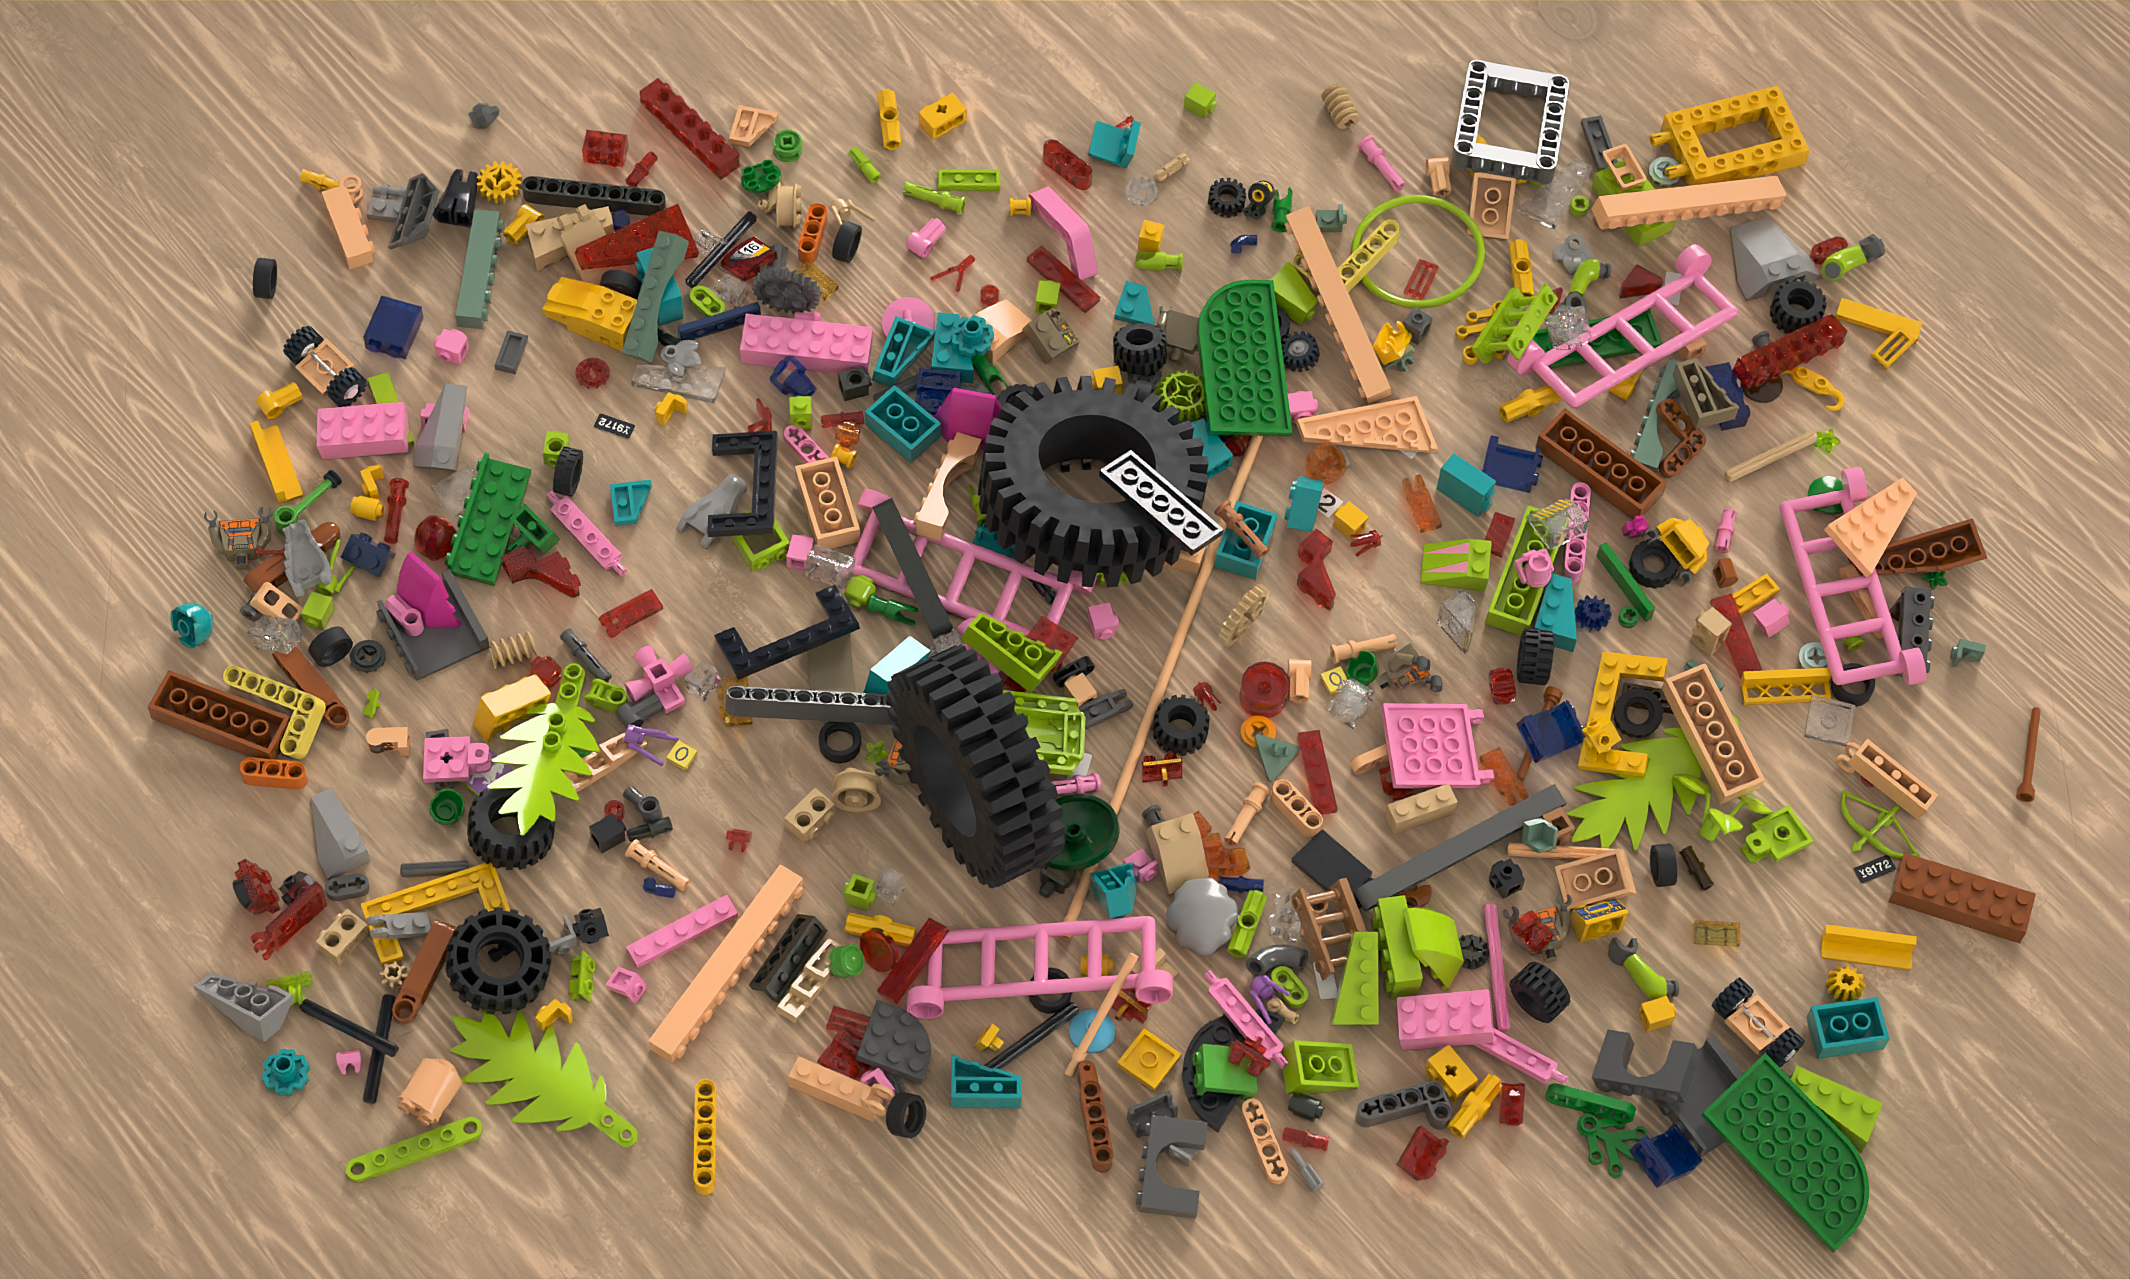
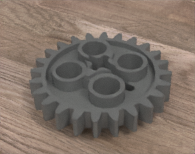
M777 267L776 271L769 268V272L764 269L762 273L758 272L752 287L753 295L757 296V300H763V305L769 304L770 309L775 307L778 312L782 309L785 313L792 311L793 314L797 311L804 313L805 310L811 312V308L816 309L822 292L820 291L821 287L817 286V282L811 281L812 277L805 278V273L797 274V270L790 272L788 268L783 271L780 267Z

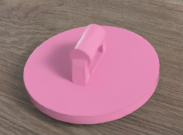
M904 297L895 300L886 308L882 317V328L886 337L896 316L932 330L935 327V318L931 308L924 301L914 297Z

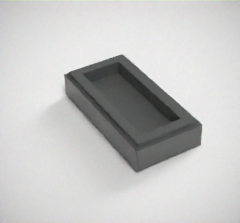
M507 331L495 363V370L516 374L528 342V335Z

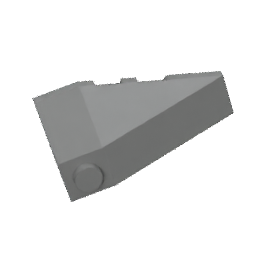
M445 383L416 444L414 467L457 472L468 386Z
M332 787L311 796L318 861L328 881L370 862L367 848Z
M212 973L194 986V989L245 1032L263 1042L281 1029L294 999L292 994L276 986L260 987L257 986V982L249 981L248 984L236 982V978Z

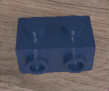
M363 532L360 535L351 534L341 558L376 577H381L389 558H394L396 553L390 551L391 547L382 542L377 544L371 541L373 537Z

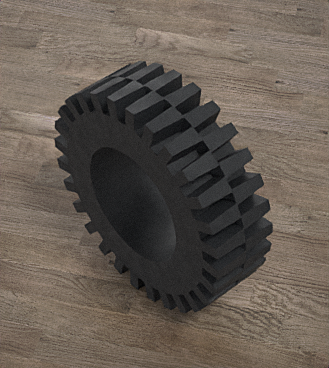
M1080 376L1077 390H1073L1068 378L1061 377L1056 379L1053 392L1045 382L1038 383L1034 386L1032 397L1024 390L1016 395L1014 405L1006 403L1000 410L999 419L994 417L990 425L989 435L986 437L978 484V496H980L979 509L981 514H987L985 525L990 533L998 531L997 543L1003 550L1015 544L1013 559L1020 564H1023L1035 554L1034 572L1042 576L1045 575L1052 564L1059 566L1057 581L1068 584L1071 572L1075 570L1082 572L1083 587H1093L1097 573H1103L1108 588L1118 587L1122 570L1131 584L1138 583L1142 580L1144 569L1154 577L1162 572L1164 562L1172 566L1178 561L1181 550L1185 551L1127 500L1116 503L1083 501L1062 492L1050 482L1043 472L1055 463L1077 458L1095 459L1110 464L1132 450L1198 508L1202 509L1209 475L1206 474L1209 464L1207 456H1202L1204 444L1201 438L1192 439L1194 427L1189 420L1178 424L1180 411L1173 405L1159 413L1160 396L1152 392L1143 403L1139 402L1140 386L1129 383L1124 395L1114 393L1116 379L1105 377L1102 390L1100 391L1093 390L1091 376Z
M955 645L891 676L892 680L888 681L887 684L890 691L886 693L887 701L891 705L888 708L889 718L896 725L892 728L894 738L903 745L898 750L901 760L910 765L911 771L907 775L911 783L918 784L921 794L917 797L922 806L928 805L930 808V821L934 828L941 827L942 841L947 848L953 846L955 859L960 865L965 863L968 874L972 877L977 876L980 884H988L989 888H995L1060 856L1062 853L1060 849L1064 848L1065 844L1061 837L1065 835V827L1059 820L1063 817L1062 808L1053 799L1058 796L1056 785L1047 780L1045 776L1051 772L1047 761L1038 758L1036 750L1041 747L1036 737L1029 738L1025 730L1029 722L1024 713L1016 714L1014 710L1015 698L1010 691L1003 694L1002 679L997 673L991 675L989 664L983 658L978 660L974 650H967L964 645Z

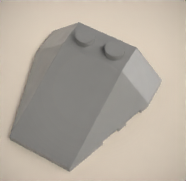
M1768 216L1730 228L1732 249L1735 256L1734 264L1737 271V285L1746 301L1763 297L1769 286L1799 277L1800 281L1804 282L1805 279L1811 282L1822 278L1814 260Z

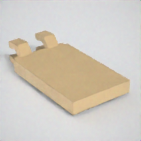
M585 204L575 209L581 222L573 226L567 213L556 218L562 229V235L559 238L582 282L599 285L604 272L608 270L625 271L598 217L591 216Z

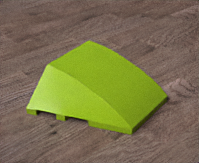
M1430 907L1403 909L1412 951L1425 967L1430 966L1433 978L1440 979L1441 988L1444 991L1448 990L1464 963L1455 921Z

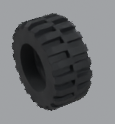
M486 788L480 792L479 796L475 797L469 809L467 826L469 845L473 848V852L477 857L482 856L481 860L486 864L492 863L493 867L498 869L505 867L506 870H513V868L518 867L520 870L525 869L528 864L533 866L538 863V858L541 860L547 855V851L551 849L553 844L555 821L552 822L541 815L524 836L521 834H503L491 825L494 821L503 817L518 818V812L501 815L499 810L521 788L491 790Z

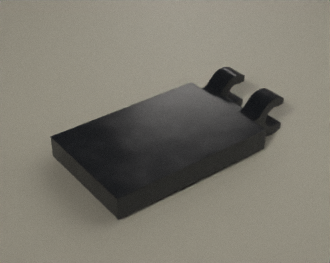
M1323 829L1295 854L1291 861L1326 892L1331 891L1330 887L1336 881L1347 878L1358 909L1362 905L1354 891L1374 879L1370 878L1372 871Z

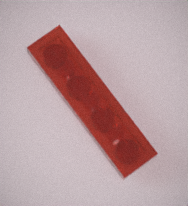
M1041 245L1027 256L1026 262L1047 280L1060 283V292L1084 313L1100 302V296L1044 246Z
M1732 593L1711 599V607L1732 623L1725 642L1740 679L1743 672L1763 671Z
M1320 730L1299 732L1297 739L1312 805L1321 815L1337 813V803Z
M929 918L878 988L877 992L879 995L898 1004L948 934V928Z

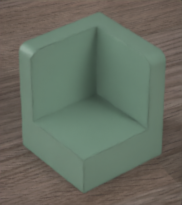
M1541 817L1523 823L1521 842L1537 853L1556 849L1558 829Z

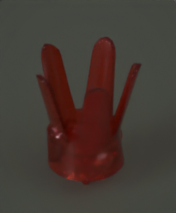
M1376 530L1369 531L1366 534L1350 535L1351 537H1357L1356 541L1350 543V546L1356 547L1368 544L1356 553V556H1359L1371 548L1380 546V538L1383 535L1379 536Z
M1198 682V685L1193 688V692L1197 696V700L1203 703L1202 708L1204 707L1203 698H1205L1211 709L1217 711L1212 696L1219 704L1221 702L1213 694L1211 685L1208 682Z

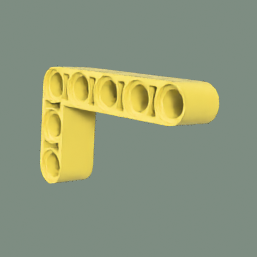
M1384 221L1338 268L1348 293L1399 241V225L1396 221ZM1393 231L1395 233L1388 235L1385 232ZM1373 245H1379V246H1380V248H1378V249H1373V248H1371V247H1372ZM1298 253L1293 258V266L1304 282L1312 288L1308 279L1311 277L1309 270L1304 271L1303 267L1298 266L1301 264L1300 260L1303 259L1302 254ZM1361 259L1366 260L1365 263H1358L1357 261ZM1345 274L1353 275L1350 278L1343 277Z
M232 665L227 667L223 673V680L228 685L294 710L282 738L280 750L283 754L293 759H303L309 751L326 709L324 701L309 693L238 666ZM258 681L257 686L254 688L255 682ZM276 688V692H275V694L272 696V692H273V690ZM295 695V699L291 703V698ZM314 702V706H313V708L310 710L309 707H310L311 703ZM305 723V727L301 731V726ZM296 744V749L292 752V747Z

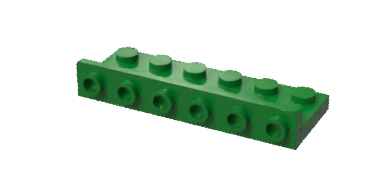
M485 452L483 459L479 458L476 471H478L477 477H473L471 480L470 490L472 492L470 496L465 498L464 508L466 510L464 515L459 516L457 524L459 531L458 534L454 533L451 546H453L451 553H447L445 565H447V569H450L454 576L495 586L515 525L510 518L521 507L532 472L531 469L490 459L489 453Z

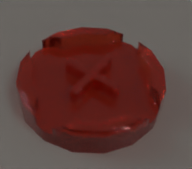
M873 927L865 931L860 937V950L871 968L885 973L897 965L896 961L899 959L898 948L889 934L886 936L883 933L884 930Z

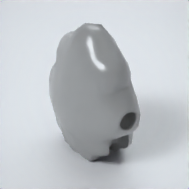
M1213 878L1186 880L1174 893V902L1167 909V924L1169 928L1177 933V943L1183 948L1190 949L1197 955L1205 957L1213 954L1220 946L1231 939L1230 928L1238 920L1236 902L1227 894V888L1217 883Z

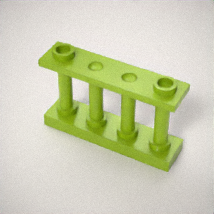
M1543 284L1536 296L1524 297L1517 287L1510 288L1471 349L1482 363H1489L1496 351L1508 350L1515 360H1519L1558 300L1557 296L1547 284ZM1526 305H1530L1527 311H1523ZM1520 320L1517 326L1512 327L1516 321ZM1506 336H1510L1507 342H1503Z

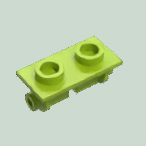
M582 951L581 955H574V958L571 960L570 976L578 977V979L570 980L569 996H571L570 999L573 1001H578L580 997H583L588 1002H591V993L594 990L592 980L595 962L585 951Z

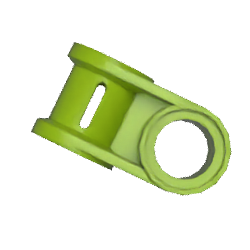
M598 678L593 679V686L589 694L584 696V701L590 706L601 708L614 714L621 705L628 703L626 691L622 687L615 686ZM616 699H622L619 702H614Z

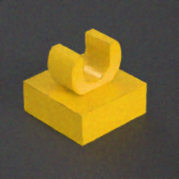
M994 1024L989 1025L984 1029L973 1046L979 1051L987 1047L993 1052L999 1050L1004 1043L1000 1038L996 1037L1000 1029Z

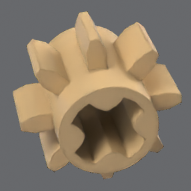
M396 961L390 965L384 964V972H379L380 978L383 979L381 982L382 987L388 986L391 988V992H393L394 989L402 987L407 977V974H404L407 971L406 966L400 967Z

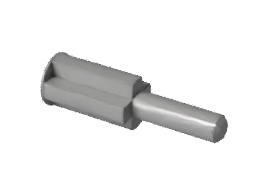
M1291 1149L1290 1154L1301 1168L1300 1174L1313 1192L1319 1190L1324 1185L1323 1181L1311 1164L1306 1165L1297 1150Z

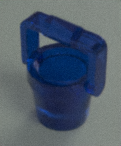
M792 355L781 360L770 376V382L784 395L789 393L793 397L812 396L817 389L805 373L807 369ZM791 361L798 369L793 371L781 384L776 378Z

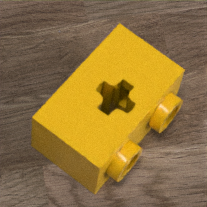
M953 92L947 96H942L937 102L930 106L927 105L919 111V125L932 140L967 121V109Z
M1447 1045L1427 1060L1425 1066L1427 1076L1432 1081L1435 1080L1442 1084L1447 1098H1450L1453 1103L1476 1088L1478 1078L1450 1045Z

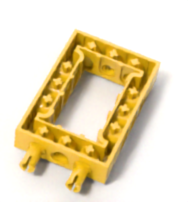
M1779 86L1667 113L1661 126L1662 132L1649 136L1652 147L1669 144L1676 161L1679 163V165L1665 167L1664 171L1665 176H1668L1667 179L1671 180L1684 176L1688 186L1745 180L1805 165L1810 151ZM1762 114L1767 124L1766 129L1770 130L1774 141L1710 158L1706 157L1697 138L1699 135L1709 132L1716 133L1718 130L1728 127L1735 128L1737 125L1748 122L1755 123Z

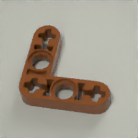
M1669 398L1659 402L1656 411L1663 422L1679 438L1680 442L1659 464V472L1665 478L1677 475L1706 444L1704 433L1700 429L1695 430L1690 417L1673 399ZM1667 405L1669 406L1668 413L1665 411ZM1678 419L1684 421V430L1679 429L1677 426ZM1694 437H1696L1698 439L1696 441L1697 444L1690 447L1689 444H1691L1694 441ZM1679 449H1683L1686 452L1685 460L1679 457ZM1675 462L1676 464L1671 467V471H1668V464Z

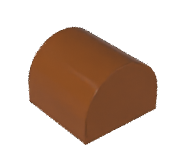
M1730 558L1719 559L1713 569L1718 587L1724 588L1734 585L1738 581V577L1732 560Z

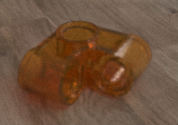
M1220 833L1201 835L1210 877L1218 878L1229 875H1241L1251 869L1245 848L1225 849ZM1212 862H1218L1221 865L1215 866L1212 864Z

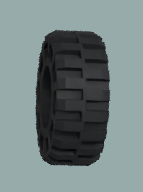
M495 907L494 911L489 912L487 909H483L475 917L474 915L468 916L464 924L458 925L455 929L454 935L450 938L448 944L446 975L450 978L452 990L459 993L458 998L464 1003L467 1001L471 1003V1008L479 1011L481 1008L487 1010L486 1014L492 1015L495 1014V1011H502L503 1015L510 1014L512 1009L516 1008L519 1011L525 1008L528 1002L536 1000L539 992L543 991L550 972L552 953L549 951L550 943L548 938L543 936V929L539 924L534 925L532 923L533 919L528 915L523 917L515 909H511L510 912L503 911V907ZM491 944L508 945L520 958L519 970L506 978L488 976L477 964L479 951Z

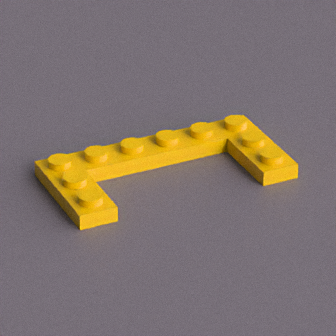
M1602 652L1587 724L1603 716L1612 722L1613 709L1621 677L1664 682L1668 658ZM1583 741L1578 768L1584 771L1645 777L1649 757L1647 753L1611 749L1598 754L1593 749L1589 750Z
M483 863L361 903L367 922V918L370 916L413 913L479 891L484 908L488 912L494 911L495 907H503V911L510 912L496 868L493 867L492 863ZM368 925L369 931L383 927V925ZM373 939L381 966L392 964L394 961L404 960L398 939Z

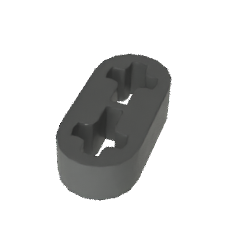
M363 874L332 878L325 885L327 897L332 901L362 897L370 889L369 881ZM356 882H361V889H357ZM334 886H338V893H334Z

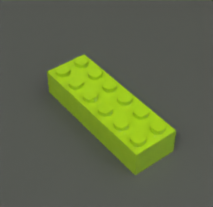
M1529 505L1527 506L1489 607L1485 624L1521 636L1525 628H1530L1545 586L1536 588L1527 583L1523 584L1516 571L1514 562L1521 558L1522 554L1531 550L1546 549L1552 564H1554L1569 519L1547 513ZM1537 512H1541V513H1544V514H1546V515H1549V517H1547V516H1545V515H1542V514H1539V513H1537ZM1532 514L1541 516V517H1543V518H1545V519L1539 518V517L1534 516V515H1532ZM1528 562L1520 563L1522 570Z

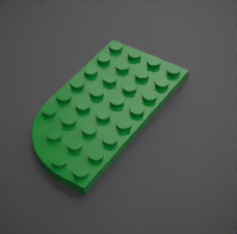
M1250 279L1229 283L1218 289L1207 300L1197 322V343L1208 435L1290 437L1293 432L1273 280Z
M1765 1053L1718 1097L1701 1116L1833 1253L1856 1231L1866 1213L1869 1200V1180L1864 1162L1850 1140Z

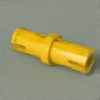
M304 169L300 175V182L313 185L320 191L340 186V182L327 178V175H319L307 169Z

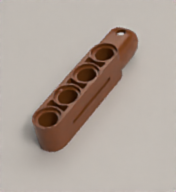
M325 522L313 531H310L324 553L335 546L336 541L340 540L341 537L338 525L333 522ZM285 547L245 576L244 583L252 592H258L265 582H269L277 588L288 580L284 565L286 560L284 555Z
M292 641L272 653L278 666L298 690L309 693L324 701L326 709L323 718L329 726L334 729H343L349 724L350 716L345 705Z
M435 920L393 1004V1016L398 1023H411L416 1018L420 1007L425 1003L446 961L450 938L454 935L456 926L439 920Z
M1087 1060L1080 1062L1079 1066L1080 1105L1092 1167L1099 1173H1105L1112 1167L1113 1148L1097 1070L1094 1063ZM1093 1091L1096 1095L1089 1097L1085 1092ZM1092 1112H1096L1100 1115V1117L1092 1118L1089 1116V1114ZM1101 1134L1104 1138L1096 1140L1093 1138V1135ZM1105 1156L1108 1158V1160L1105 1162H1101L1097 1159V1157Z

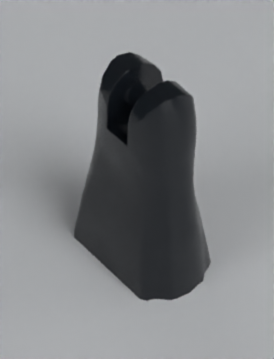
M456 169L452 173L448 185L433 213V217L438 222L463 227H470L472 225L478 174L476 172L470 171L466 182H462V169Z

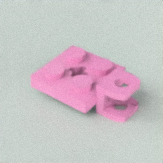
M470 736L425 738L424 783L470 781V772L471 774L486 773L491 770L492 756L487 744L471 743ZM447 755L453 757V759H450L449 763L445 764L444 760H442V758Z

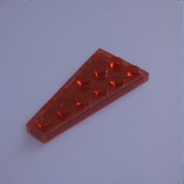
M675 204L576 248L575 256L581 270L633 265L637 261V252L654 247L659 231L676 234L689 241L684 259L697 258L699 251L679 204Z

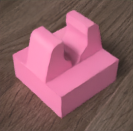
M361 1049L337 1052V1065L343 1075L347 1073L346 1066L348 1063L355 1067V1073L360 1071Z

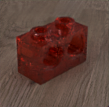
M586 130L582 148L583 162L604 164L611 167H624L629 147L628 135Z

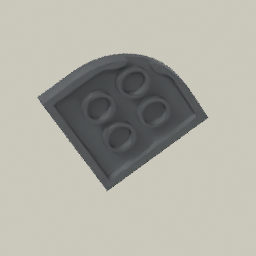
M877 999L855 1060L876 1068L879 1067L881 1070L921 1084L931 1056L930 1039L925 1028L912 1014Z

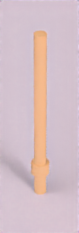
M1129 954L1081 1043L1072 1052V1059L1064 1072L1067 1076L1072 1077L1080 1062L1086 1058V1051L1136 963L1137 955Z

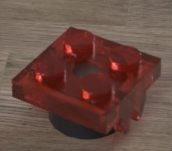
M247 859L238 862L239 869L235 872L237 879L233 881V889L242 906L249 912H253V915L261 914L265 911L274 914L279 911V896L270 883L272 882L270 873Z

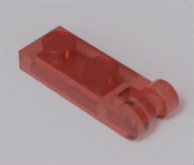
M650 589L602 614L598 620L602 626L607 628L606 632L612 638L626 628L663 610V605L653 589ZM618 618L619 622L614 624L612 621Z

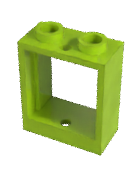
M775 518L774 534L780 543L753 555L742 535L730 536L752 572L757 569H764L776 560L786 558L790 546L789 540Z

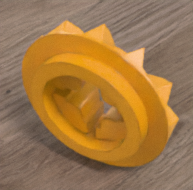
M1264 716L1249 717L1241 726L1240 736H1242L1244 744L1247 743L1251 748L1257 747L1253 736L1255 729L1256 731L1263 730V736L1275 739L1276 728L1273 722Z

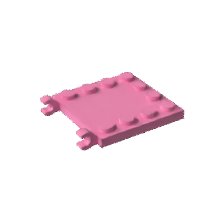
M1383 703L1381 706L1393 788H1437L1448 783L1451 788H1478L1481 784L1489 785L1490 780L1494 779L1493 770H1478L1470 725L1480 724V719H1484L1483 710H1468L1467 704Z

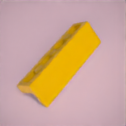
M258 421L250 423L253 437L278 504L302 497L303 492L278 426L274 425L261 430Z
M1826 924L1821 936V958L1910 970L1912 968V952L1916 946L1917 936Z

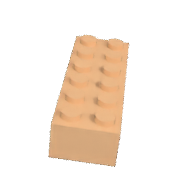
M1706 663L1667 678L1661 689L1719 804H1724L1739 796L1760 789L1765 779Z

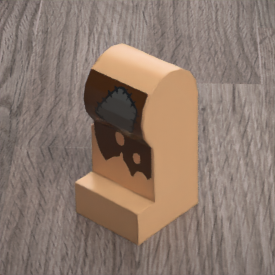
M408 727L373 728L366 734V741L371 752L378 754L384 751H399L400 756H409L410 734Z

